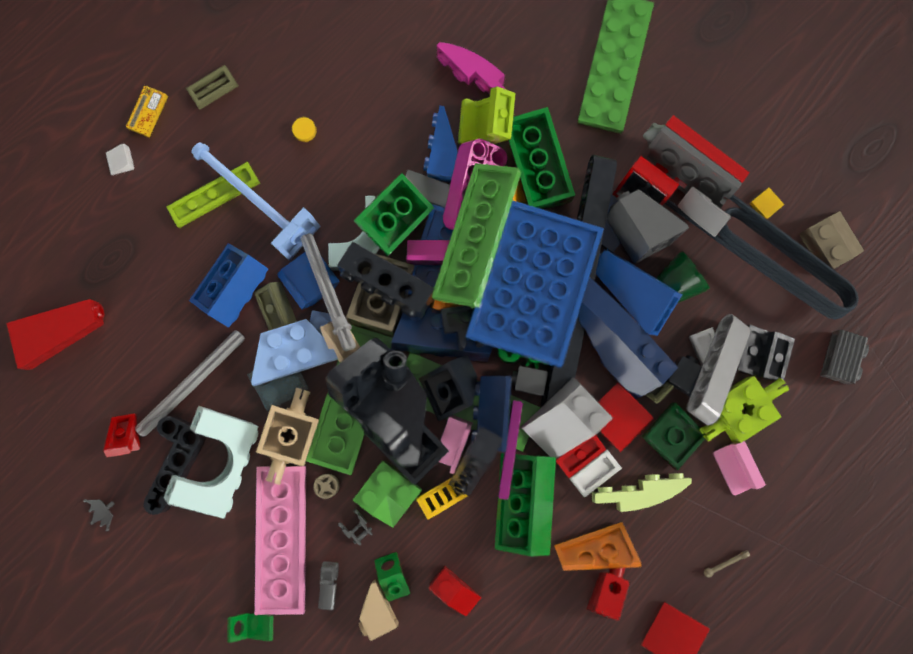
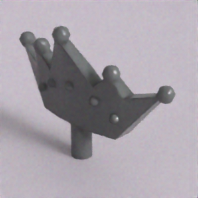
M84 499L83 502L91 504L88 511H94L90 524L101 521L100 527L106 524V531L108 532L113 518V514L109 509L115 503L111 501L108 505H105L100 499Z

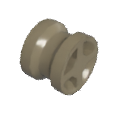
M332 474L321 475L314 482L315 494L323 499L335 496L340 489L338 478Z

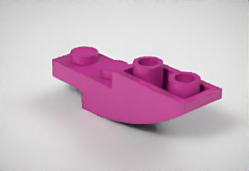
M442 42L437 44L438 60L444 66L448 65L460 82L464 81L469 86L476 80L477 87L483 92L487 91L489 94L491 93V88L496 86L505 89L502 86L505 75L483 57L456 45Z

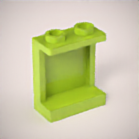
M496 86L491 88L490 97L483 100L472 101L467 98L463 99L458 143L462 144L476 139H483L496 144L510 140L515 93Z

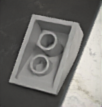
M573 377L521 428L550 457H556L557 459L596 435L613 418Z

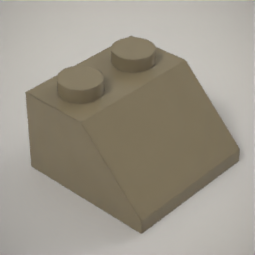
M840 211L799 233L809 252L832 269L837 268L864 251Z

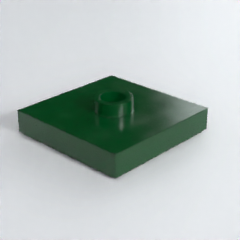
M672 402L641 437L674 470H679L705 440L703 436L706 434H702L699 425L676 402Z

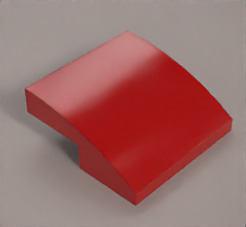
M619 383L598 401L613 418L600 432L619 452L623 451L654 420L650 413Z
M594 435L558 457L556 463L570 479L607 449L599 438Z
M664 602L641 645L654 654H697L710 628Z

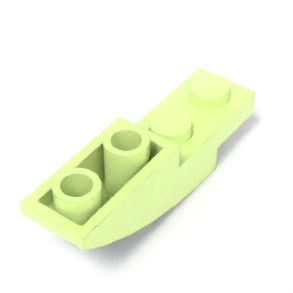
M670 473L669 478H660L659 474L645 475V479L638 480L639 489H636V485L622 486V490L612 491V487H598V492H592V502H616L617 510L620 512L643 509L672 498L688 487L692 481L691 478L684 477L683 473Z

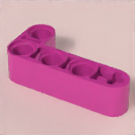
M483 139L468 141L460 145L443 215V222L446 228L454 230L464 199L463 194L465 196L475 163L495 166L506 165L507 154L501 147Z

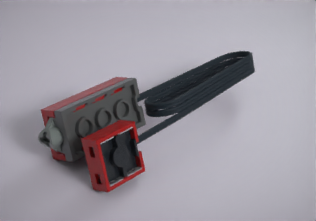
M674 115L665 125L653 123L643 134L649 147L632 166L613 192V195L618 198L627 191L631 194L640 190L661 206L666 204L722 246L827 318L840 319L858 305V293L847 279L734 195L749 175V171ZM693 186L710 198L711 202L719 208L725 204L727 199H730L741 208L732 207L724 212L742 221L840 296L844 307L835 304L735 235L728 228L727 224L719 231L720 236L716 235L714 237L687 216L675 203L670 201V196L676 188L687 194Z

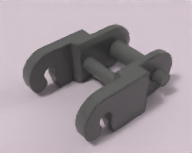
M355 508L353 512L358 515L360 519L359 524L349 531L341 522L338 523V526L342 528V531L348 538L352 537L354 539V544L361 545L360 541L367 534L372 536L373 533L371 532L372 528L366 526L367 520ZM362 526L365 530L359 536H356L354 532Z

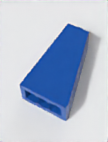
M604 249L603 253L599 255L596 275L645 332L658 336L683 294L613 252Z

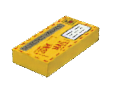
M144 86L126 127L150 138L168 96L165 93Z

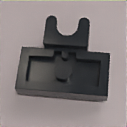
M457 306L440 310L444 335L457 333L456 338L460 351H463L467 345L466 334L475 307ZM475 341L477 348L484 346V343Z

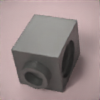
M519 366L518 371H513L511 385H515L514 391L543 396L548 372Z

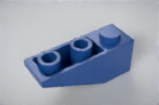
M439 106V111L434 113L432 127H435L434 135L429 136L428 149H431L430 158H425L423 171H427V177L451 183L458 151L445 107Z

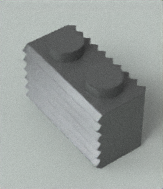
M841 329L833 331L820 376L847 385L855 384L863 373L860 365L862 358L864 359L869 351V345H866L868 338Z

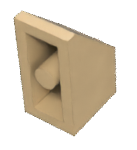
M378 579L373 580L370 585L360 616L361 622H359L361 632L364 636L368 635L370 641L397 628L399 623Z

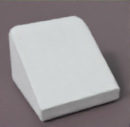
M121 144L106 152L111 175L134 170L130 149L127 145Z

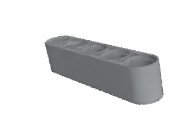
M733 314L726 315L718 324L687 406V410L706 425L715 423L721 415L751 331L750 327Z

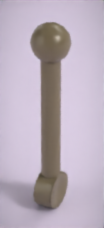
M745 550L712 569L706 568L704 570L705 577L710 578L713 576V573L749 557V551Z

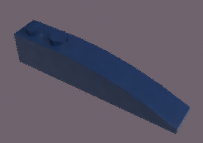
M589 277L577 315L579 317L578 321L582 328H585L590 338V343L597 350L601 358L602 365L635 399H638L663 385L678 367L648 333Z

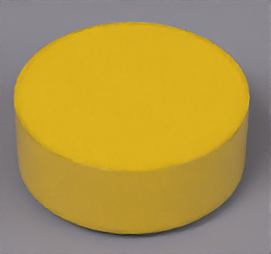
M301 117L293 123L292 131L299 141L308 142L315 137L316 127L311 119Z

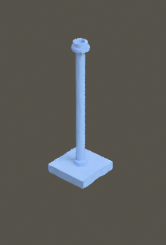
M197 143L192 148L194 157L197 160L203 159L283 229L271 244L290 261L303 247L301 237L308 233L314 235L321 227L304 207L291 222H288L208 152L209 147L206 144Z

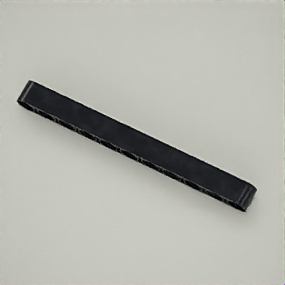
M591 155L587 165L579 205L578 221L605 229L617 168L616 160ZM604 230L589 276L593 281L595 280ZM578 316L562 367L559 368L548 364L541 407L573 377H576L585 328H582L578 321Z

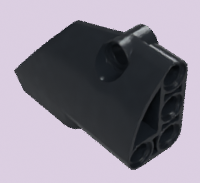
M373 338L328 373L326 377L328 394L339 406L359 422L365 434L401 467L418 465L427 394L407 367L406 356L399 351H393L380 339Z

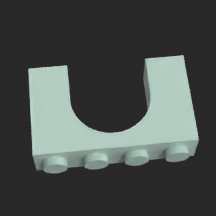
M198 406L190 429L195 433L222 441L228 452L227 465L217 478L207 482H196L172 475L164 499L171 505L225 518L226 512H229L233 505V493L241 484L242 477L240 475L243 466L246 467L249 462L251 445L258 438V426L251 422Z

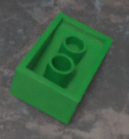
M401 173L377 195L354 222L388 256L434 207Z

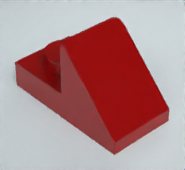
M135 413L111 418L103 450L106 457L130 454L131 451L140 450L139 434L135 430V427L138 425Z

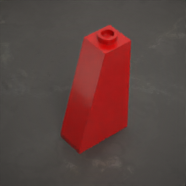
M88 299L6 323L17 368L31 370L104 325L103 317L105 314L102 305L97 301Z

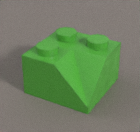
M383 460L353 501L372 516L394 527L421 492L422 488L417 484L413 485L404 474Z

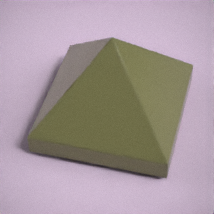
M666 381L660 387L645 394V396L658 404L669 394L674 386Z

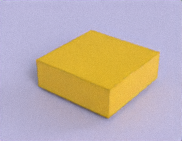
M767 188L749 203L756 212L766 219L784 205L770 188Z

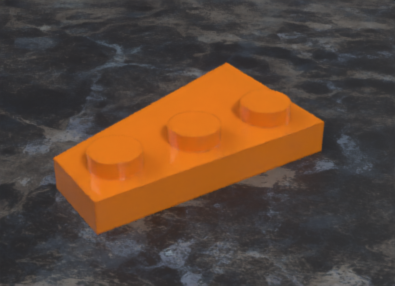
M623 522L554 545L563 571L641 567L640 559Z

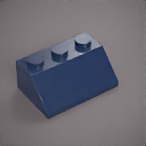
M481 376L480 382L477 381L474 396H479L478 406L474 405L473 420H477V430H472L471 443L480 427L504 439L498 452H507L510 376Z

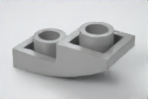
M692 186L678 204V207L694 222L715 237L731 216Z

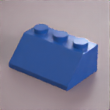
M228 243L189 301L207 315L230 327L239 317V312L243 306L251 299L252 293L258 284L264 280L268 268Z

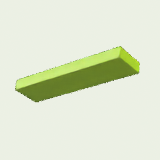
M248 162L231 171L250 189L260 184ZM221 176L168 205L167 209L176 226L181 228L242 193Z

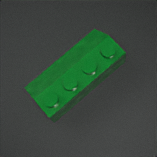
M548 107L514 116L511 139L508 141L516 167L521 171L520 180L528 205L539 209H549L571 203L575 193Z
M501 453L499 484L504 453ZM515 454L509 498L507 500L498 498L495 550L526 556L550 555L556 457Z

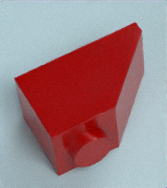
M446 566L441 569L429 584V590L448 606L464 616H467L482 598Z

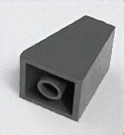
M640 190L631 194L627 191L617 198L618 202L610 207L611 211L607 214V221L633 264L670 246L689 228L685 222Z

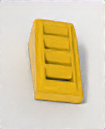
M450 478L418 496L416 500L426 518L430 519L468 495L460 494L457 496L452 486L448 485L451 480ZM445 487L448 489L451 497L453 498L450 501H448L446 495L442 490ZM436 492L439 493L442 501L444 502V504L441 506L439 505L436 497L434 496V493ZM430 497L436 509L431 510L425 499Z

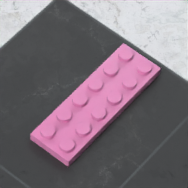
M270 466L257 467L255 615L304 614L306 466H286L281 485L274 483L277 473L274 474L272 482L265 480Z

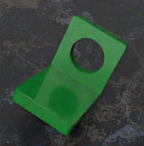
M397 552L374 560L378 581L388 602L411 594L402 573ZM385 562H394V566L391 569H381Z
M248 612L228 617L227 642L232 643L247 638L272 641L273 615H255V613ZM237 621H240L241 631L238 635H235L234 626Z

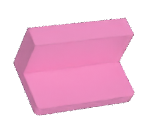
M453 415L449 417L441 438L442 444L449 452L439 461L451 466L449 473L452 474L455 473L472 426V422Z
M745 441L742 443H731L713 452L732 495H738L751 488L759 489L766 486Z

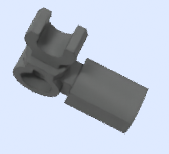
M323 561L319 609L333 610L335 608L337 583L334 581H337L338 562Z

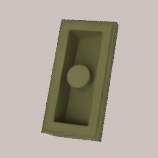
M281 282L269 283L254 292L269 331L297 322Z

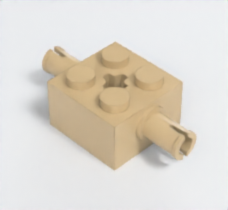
M296 388L291 406L287 410L271 406L256 451L273 459L265 479L268 482H272L274 474L277 473L274 483L281 485L286 464L293 463L304 467L319 419L306 416V413H303L311 393L304 390L302 399H299L302 389ZM288 429H291L295 439L289 440L286 443L284 442L285 438L281 436L282 432H287Z

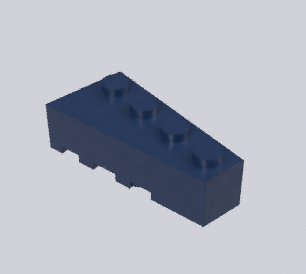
M430 307L422 319L417 316L411 318L403 313L391 341V349L393 351H408L413 354H434L438 357L451 356L460 358L468 355L470 360L488 362L493 346L484 344L482 348H477L475 341L467 338L465 349L460 351L456 338L457 333L444 335L441 313Z

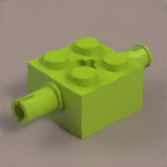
M755 376L741 380L730 387L718 420L711 425L700 428L701 433L706 434L703 437L709 442L725 431L733 443L744 442L781 418L772 400L788 392V385L782 386L786 382L779 378L763 389ZM743 406L746 407V410H745V413H746V414H743V413L741 412V410L744 409Z

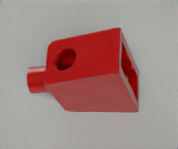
M610 568L608 573L600 572L586 610L619 621L629 587V581L622 579L625 568ZM610 583L613 584L612 592L609 589Z

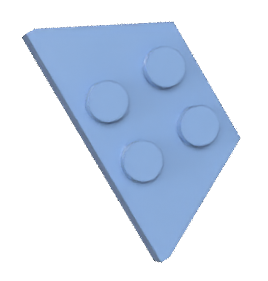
M307 319L260 334L251 383L253 386H257L338 360L334 349H328L324 337Z

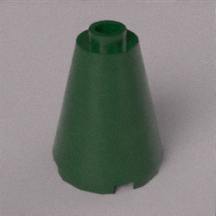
M684 251L678 253L656 277L659 281L683 294L678 303L710 289L705 278L695 268L696 266Z

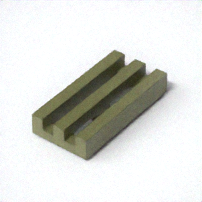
M223 65L186 89L197 107L202 109L238 87V84L226 65ZM226 74L225 77H223L222 79H220L219 81H217V82H215V83L210 84L209 86H207L206 89L202 90L201 92H199V93H197V94L195 95L194 92L198 91L199 89H201V88H203L204 86L208 85V84L211 83L212 81H214V80H216L217 78L221 77L222 75Z

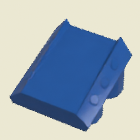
M306 252L278 272L277 276L301 309L313 306L323 298ZM323 260L332 286L335 289L340 281Z

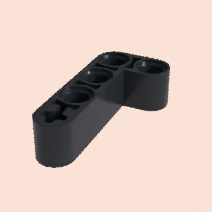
M166 416L161 418L157 424L159 435L174 444L144 499V508L152 515L164 513L171 508L172 505L165 501L163 495L168 487L165 482L168 475H175L186 478L206 440L205 435L195 433L197 437L195 443H189L188 434L192 432L190 429L191 423L179 417ZM170 421H173L175 424L173 433H169L167 430V425ZM179 453L185 456V463L182 466L177 463ZM160 498L159 503L161 504V507H157L158 503L155 501V499Z

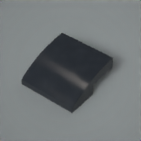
M747 325L751 331L737 371L772 382L777 381L779 378L784 380L795 338Z

